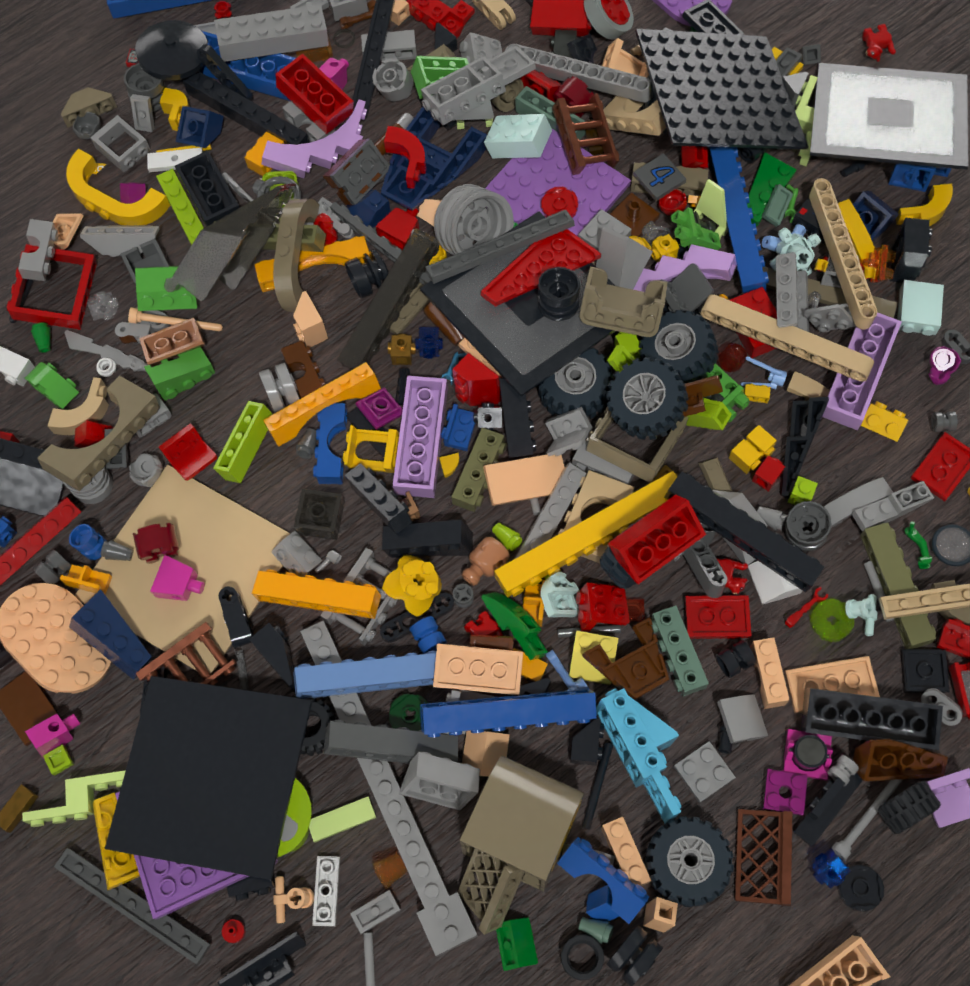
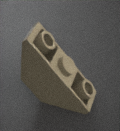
M88 87L71 94L61 116L66 126L71 127L77 116L84 117L86 112L100 115L117 108V105L111 93Z

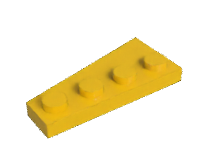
M115 793L98 798L92 803L107 890L140 877L133 854L105 849L117 804Z

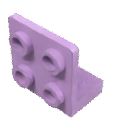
M969 768L926 782L941 803L940 808L932 813L938 828L970 818V788L966 781L970 779Z

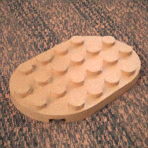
M36 583L18 589L2 604L0 608V641L10 655L43 688L55 693L75 694L86 691L104 678L110 668L111 661L69 628L71 618L84 605L70 591L63 587L49 583Z

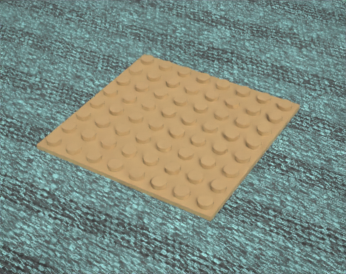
M167 465L114 539L115 542L134 550L131 561L106 560L105 557H102L93 570L112 576L106 597L135 635L165 652L203 623L207 622L213 629L209 632L211 634L210 638L224 656L232 643L218 597L220 590L227 586L233 587L240 595L249 619L260 603L252 595L258 570L266 571L270 569L278 573L281 571L283 565L272 554V550L290 533L193 478L188 481L184 480L175 468ZM160 523L161 527H167L166 523H172L179 545L178 556L172 558L196 571L198 574L196 580L205 583L202 594L191 592L187 601L156 598L150 590L164 556L159 557L158 562L147 564L146 560L138 559L133 533L138 534L137 530L145 526ZM79 589L75 597L80 602L86 604L96 593ZM229 595L227 601H231L232 595ZM198 640L192 645V650L212 675L219 663L203 642L200 643ZM181 653L175 657L177 660L196 670L186 655H182Z

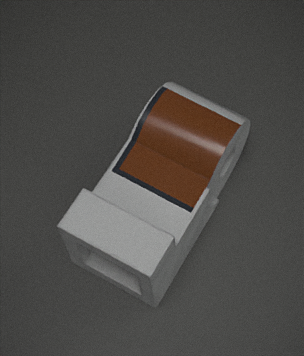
M121 322L115 327L117 337L124 344L140 343L139 338L155 333L151 325Z

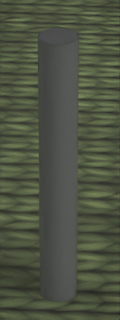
M621 625L594 626L587 633H621ZM581 627L558 629V638L576 636V631H581Z

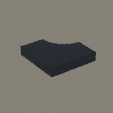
M591 34L567 43L573 59L594 64L593 57L597 47Z

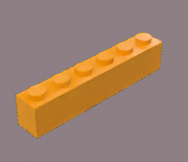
M270 569L266 571L258 570L252 590V595L262 602L372 619L376 618L381 598L377 588L370 584L360 586L350 581L340 583L330 578L320 580L310 575L299 577L294 573L286 572V574H279L277 571Z

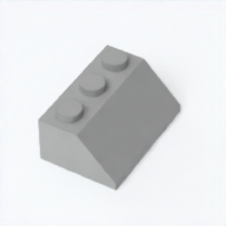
M418 752L410 761L400 794L461 810L478 793L480 769L472 767L470 764L454 762L449 758L432 756L428 752Z

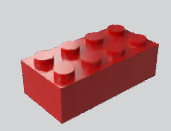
M301 54L276 73V87L325 134H328L353 113L354 101L304 54Z

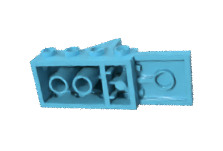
M624 688L619 691L613 689L605 694V698L600 700L596 707V714L601 719V723L635 787L637 788L644 784L662 820L666 824L681 813V804L678 798L670 792V784L667 778L661 775L667 768V761L661 750L671 746L679 734L628 696Z

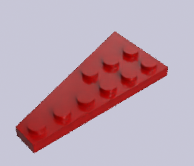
M566 229L534 242L481 290V296L496 307L537 288L538 280L546 270L554 267H565L574 271L600 259L601 253Z

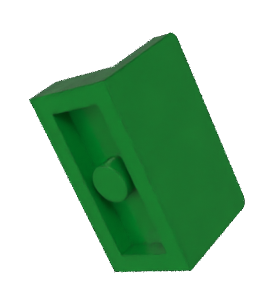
M521 918L503 922L502 926L496 929L503 970L508 971L538 964L530 919Z

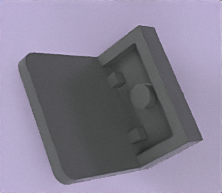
M694 263L690 264L672 282L660 280L668 282L665 300L668 302V308L672 313H676V310H683L684 313L686 311L693 312L707 300L709 295L714 293V289L698 265Z

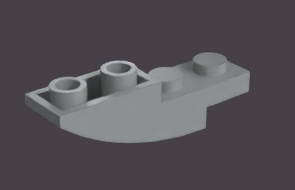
M922 481L894 492L887 498L859 508L852 513V516L861 531L866 528L897 519L933 500L934 496L925 482Z

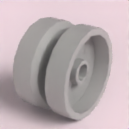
M285 362L275 366L277 379H274L269 369L259 372L274 412H278L285 407L282 396H286L289 405L300 400L296 392L298 389L292 374L288 372Z

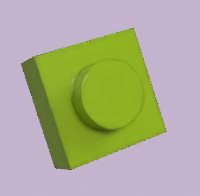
M64 745L43 755L51 774L54 776L74 765Z

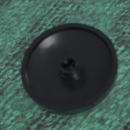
M169 20L156 23L142 32L136 42L135 52L140 67L147 74L162 80H180L192 76L204 66L197 56V50L202 45L208 44L204 33L193 24Z

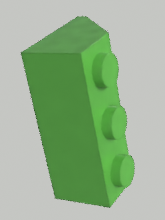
M194 266L135 268L138 311L197 309Z

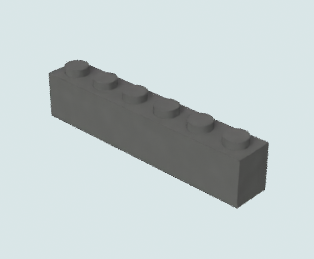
M343 720L330 721L325 729L324 754L410 764V761L418 752H428L432 756L449 758L454 762L458 761V736L441 733L439 737H428L424 735L422 730L410 731L406 727L393 729L388 728L386 725L367 726L363 722L350 724Z

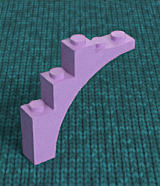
M359 99L348 120L337 131L323 139L298 145L267 141L261 165L279 171H292L301 178L305 177L306 172L310 173L312 163L330 169L332 163H336L338 154L344 155L358 140L363 138L360 135L363 126L360 125V120H364L367 109L364 108L366 101Z
M691 244L689 251L685 252L683 260L663 255L660 262H657L655 271L644 268L633 290L645 292L647 284L653 280L660 281L662 279L672 282L692 263L698 265L706 279L730 281L737 266L735 254Z

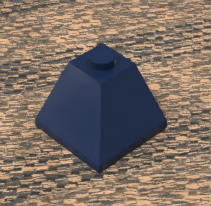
M182 106L176 142L206 148L220 135L224 116L207 110Z
M370 190L356 205L346 206L351 215H357L362 219L365 226L368 227L370 225L373 228L391 212L389 200L377 190Z

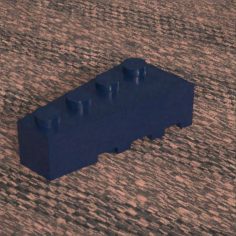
M101 589L71 618L69 628L133 680L137 677L135 673L150 662L151 655Z

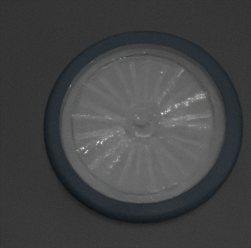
M954 524L939 528L932 538V549L936 557L941 562L950 566H962L969 563L970 532L964 527Z

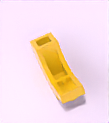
M952 184L933 185L928 195L929 203L926 205L900 208L898 211L899 215L896 217V224H903L905 218L930 220L929 226L935 224L943 216L951 201L953 193Z

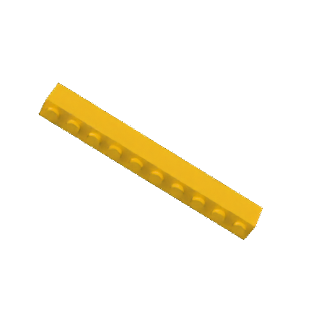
M674 471L494 570L495 578L507 597L511 595L513 597L524 591L523 588L529 585H537L542 581L541 578L548 574L551 576L559 572L562 566L574 564L577 562L578 557L584 554L585 556L592 554L596 547L601 544L603 546L608 545L614 537L625 531L631 524H634L638 519L643 518L646 514L667 501L664 496L677 478Z

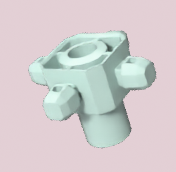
M787 228L781 229L778 232L781 242L777 244V254L782 255L795 252L797 271L806 270L808 275L812 273L810 264L815 255L811 247H816L820 244L819 236L812 234L806 240L801 234H791ZM775 257V258H774L773 260H771V262L769 263L770 266L772 267V269H773L774 271H776V257Z

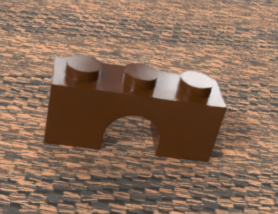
M303 340L281 348L290 373L298 370L306 372L302 378L294 381L301 398L326 385L323 378H318L319 368L316 361L312 363L310 357H313L309 346L305 347Z

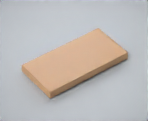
M542 455L485 465L483 469L492 506L550 496L565 469L562 455Z
M437 644L433 687L519 695L523 652Z
M869 656L790 669L784 672L794 713L803 711L805 688L880 697Z

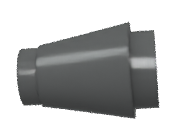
M308 428L297 444L296 454L299 457L310 459L315 454L316 430Z
M113 540L104 541L101 556L105 557L106 560L131 561L134 550Z

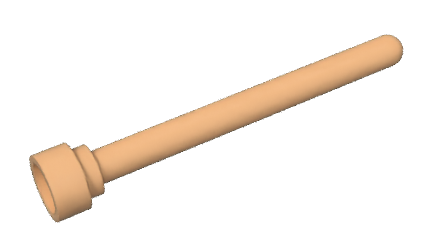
M132 307L129 310L128 317L129 323L135 324L148 321L175 325L188 320L143 313V311H138V308ZM196 321L199 329L222 331L223 329L221 324Z

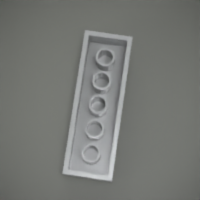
M321 4L214 20L219 50L224 62L329 46Z

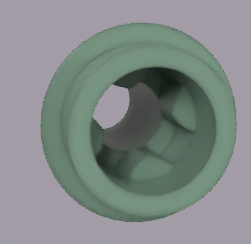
M582 917L579 930L593 937L601 944L603 942L608 944L612 937L614 926L610 925L607 921Z

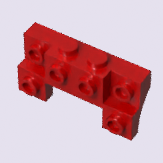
M405 0L409 3L410 15L417 21H421L430 30L436 31V23H440L457 38L460 36L467 21L475 13V9L462 0L453 8H450L440 0Z

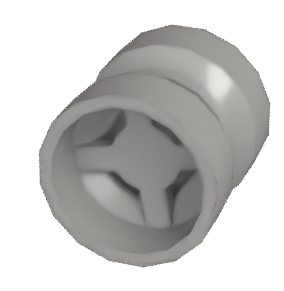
M841 755L837 759V764L832 766L827 773L833 780L840 778L845 782L844 786H846L850 781L849 777L855 775L859 767L850 758Z

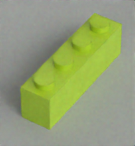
M247 402L213 468L227 481L241 484L268 431L263 420L273 414L262 403Z

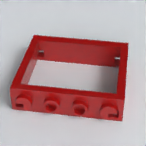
M26 244L25 250L22 252L33 253L39 247ZM55 249L54 257L50 259L84 265L71 315L20 307L27 279L21 277L17 267L16 283L11 288L12 298L7 303V311L13 320L47 323L52 326L81 330L97 267L95 255Z

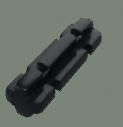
M400 368L395 399L399 405H404L407 376L410 375L408 368Z

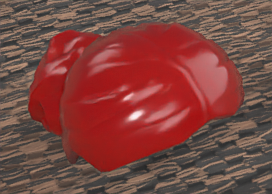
M321 213L317 216L313 225H318L326 233L324 246L336 242L338 236L333 227V220L327 214Z

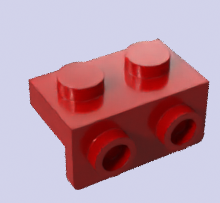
M948 619L942 626L937 648L970 659V626L965 625L959 619Z

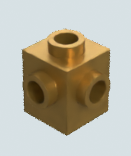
M392 335L391 343L388 342V354H391L392 365H412V354H416V343L412 342L411 335Z

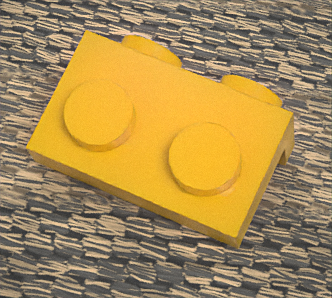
M878 401L875 404L870 403L860 426L898 442L908 422V419L905 418L906 414L896 409L894 412L886 409L887 405Z

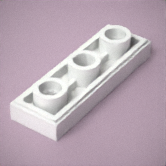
M202 148L147 153L148 171H167L172 168L176 170L175 165L203 153Z
M317 856L312 926L336 927L340 857ZM325 887H329L330 889L327 895L323 894V889Z

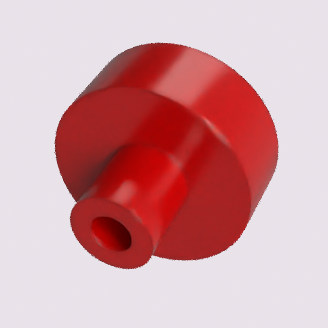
M229 920L222 927V936L229 943L240 942L246 933L244 924L239 920Z

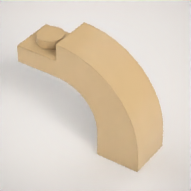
M93 377L88 397L79 407L72 410L52 409L48 427L54 434L75 435V428L86 420L98 423L103 418L109 404L104 399L107 395V386L102 379Z

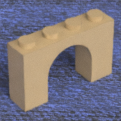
M616 96L603 110L610 130L659 136L666 129V125L657 100L648 108L637 112L643 105V102Z
M589 470L587 476L581 478L580 493H575L572 500V505H574L572 512H567L564 520L567 524L564 529H560L558 535L582 522L581 514L590 505L603 503L611 506L634 493L635 487ZM601 544L596 547L592 554L588 556L584 554L581 557L600 563L601 555L609 545L603 546Z

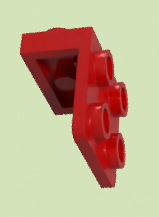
M191 423L158 447L168 462L186 481L196 476L217 459L216 453L202 440Z
M587 582L577 593L576 603L579 608L578 621L581 624V631L590 632L597 623L626 626L630 622L625 589L618 586Z

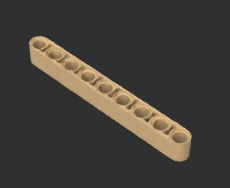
M819 178L815 180L809 198L854 324L859 329H868L877 315V308L832 186L828 180Z
M709 295L700 312L703 318L857 381H866L874 365V360L867 355L794 326L779 328L777 326V319L717 295Z

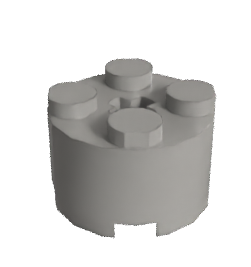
M395 58L383 60L377 70L376 68L374 69L373 83L386 100L399 101L407 99L411 95L413 77L402 62Z

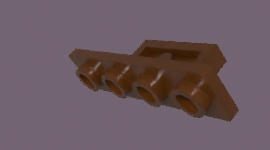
M718 375L685 384L688 393V400L686 401L688 408L686 412L683 411L684 417L706 411L704 397L723 392Z

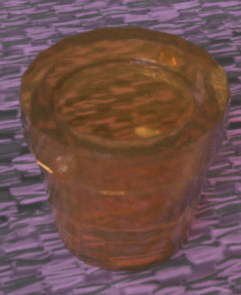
M398 853L372 863L373 869L385 889L391 887L394 882L408 872Z

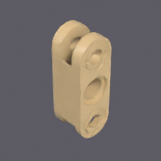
M472 0L474 5L499 30L506 27V21L511 24L516 20L513 9L504 0Z

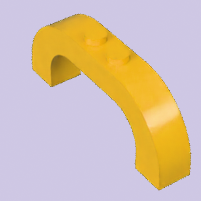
M77 149L68 163L66 176L74 195L87 210L99 213L105 220L110 219L119 225H147L159 219L171 206L166 195L153 188H150L141 200L125 204L89 186V178L98 166L93 156L80 149Z

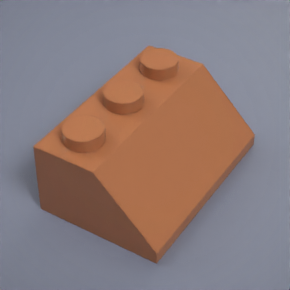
M194 317L139 338L146 362L151 367L161 364V360H170L178 357V354L206 346Z

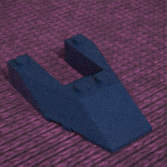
M423 106L406 130L414 134L424 148L426 174L421 173L419 182L416 181L415 189L407 188L406 173L409 160L400 154L393 153L389 162L388 173H386L381 195L413 211L425 199H429L481 158L487 149L484 144L487 134L471 127L453 153H450L429 142L442 124L435 120L429 110L426 111Z

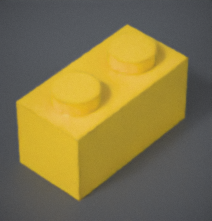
M746 384L744 394L752 402L768 403L771 387Z

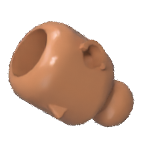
M493 537L484 538L470 553L469 561L472 565L463 570L462 577L470 585L475 586L479 583L482 575L485 577L494 576V570L502 567L508 561V550L497 539Z

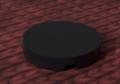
M851 866L842 872L838 879L837 890L840 899L847 907L854 911L865 912L873 910L884 897L882 878L868 866Z

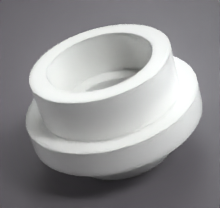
M102 358L97 363V372L103 377L111 376L116 371V363L110 358Z

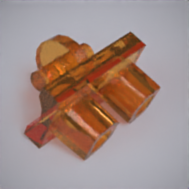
M888 245L874 248V253H869V259H863V265L877 269L875 279L871 278L870 280L872 283L893 279L894 271L893 269L886 268V262H894L896 252L888 249Z

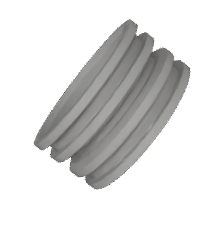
M474 184L460 185L449 191L440 202L434 219L436 239L439 245L452 255L500 237L511 230L514 225L513 212L507 200L500 194Z

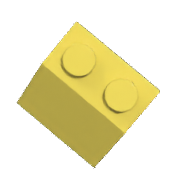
M576 631L569 676L574 679L582 677L585 681L611 685V681L586 661L582 654L600 644L613 663L615 662L618 638Z

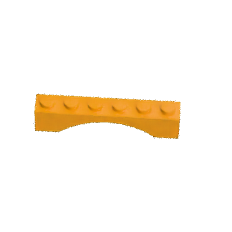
M356 236L349 240L336 241L333 244L324 246L323 252L300 251L298 272L321 264L345 266L346 261L355 257L363 264V254L367 253L370 257L365 236ZM274 259L263 260L254 264L262 292L274 290Z
M365 362L263 421L279 447L295 438L305 423L322 409L343 400L365 398L381 388L375 373Z

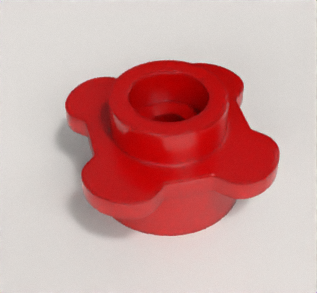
M225 1L216 3L214 6V10H216L215 17L217 19L231 17V4Z

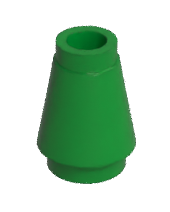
M47 323L34 324L31 330L37 348L41 353L51 350V329Z

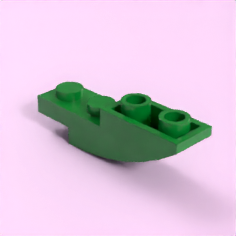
M498 592L481 596L497 624L503 631L511 630L514 638L517 639L530 660L544 657L548 653L537 636L542 631L541 628L519 604Z

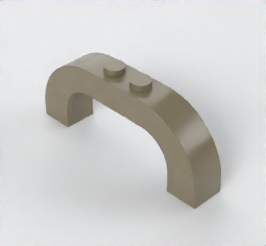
M314 199L289 200L285 204L280 217L273 278L277 299L281 307L287 312H295L301 294L304 292L298 281V263L305 222H315L318 216L319 204Z

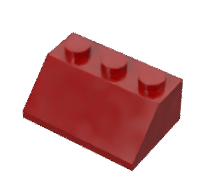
M468 352L452 369L456 398L461 403H467L469 406H482L484 402H492L494 405L499 404V376Z

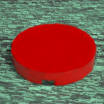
M566 187L551 188L542 197V212L545 217H549L567 210L573 218L578 211V198L575 192L568 190Z

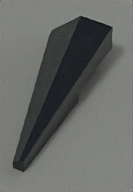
M811 397L805 401H793L790 437L786 439L785 469L782 486V496L785 498L789 497L829 402V397Z

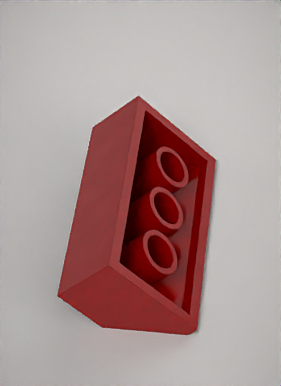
M675 494L610 541L608 545L619 564L637 584H640L704 537L706 533L689 500Z

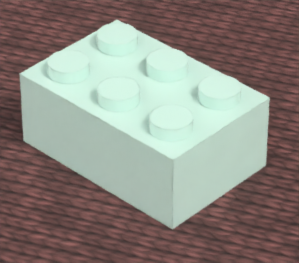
M545 114L496 116L484 144L492 158L541 157L552 128Z

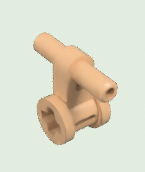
M279 876L275 878L276 895L273 896V902L276 905V922L285 923V904H288L292 909L308 908L314 902V893L310 888L303 887L292 888L285 895L284 877Z

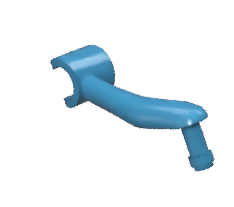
M456 352L448 372L441 377L442 379L450 380L451 386L453 385L452 369L458 364L459 357H465L466 353L458 354Z

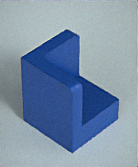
M608 885L588 894L586 913L595 920L608 922L619 917L611 909L613 898Z

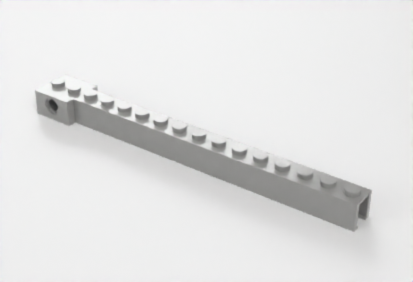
M324 621L300 631L315 665H319L322 662L341 663L342 659ZM357 693L329 696L340 720L350 724L363 722L367 726H372ZM357 758L425 908L417 912V915L435 956L439 957L478 937L458 892L451 896L449 895L404 795L400 794L401 788L389 762Z

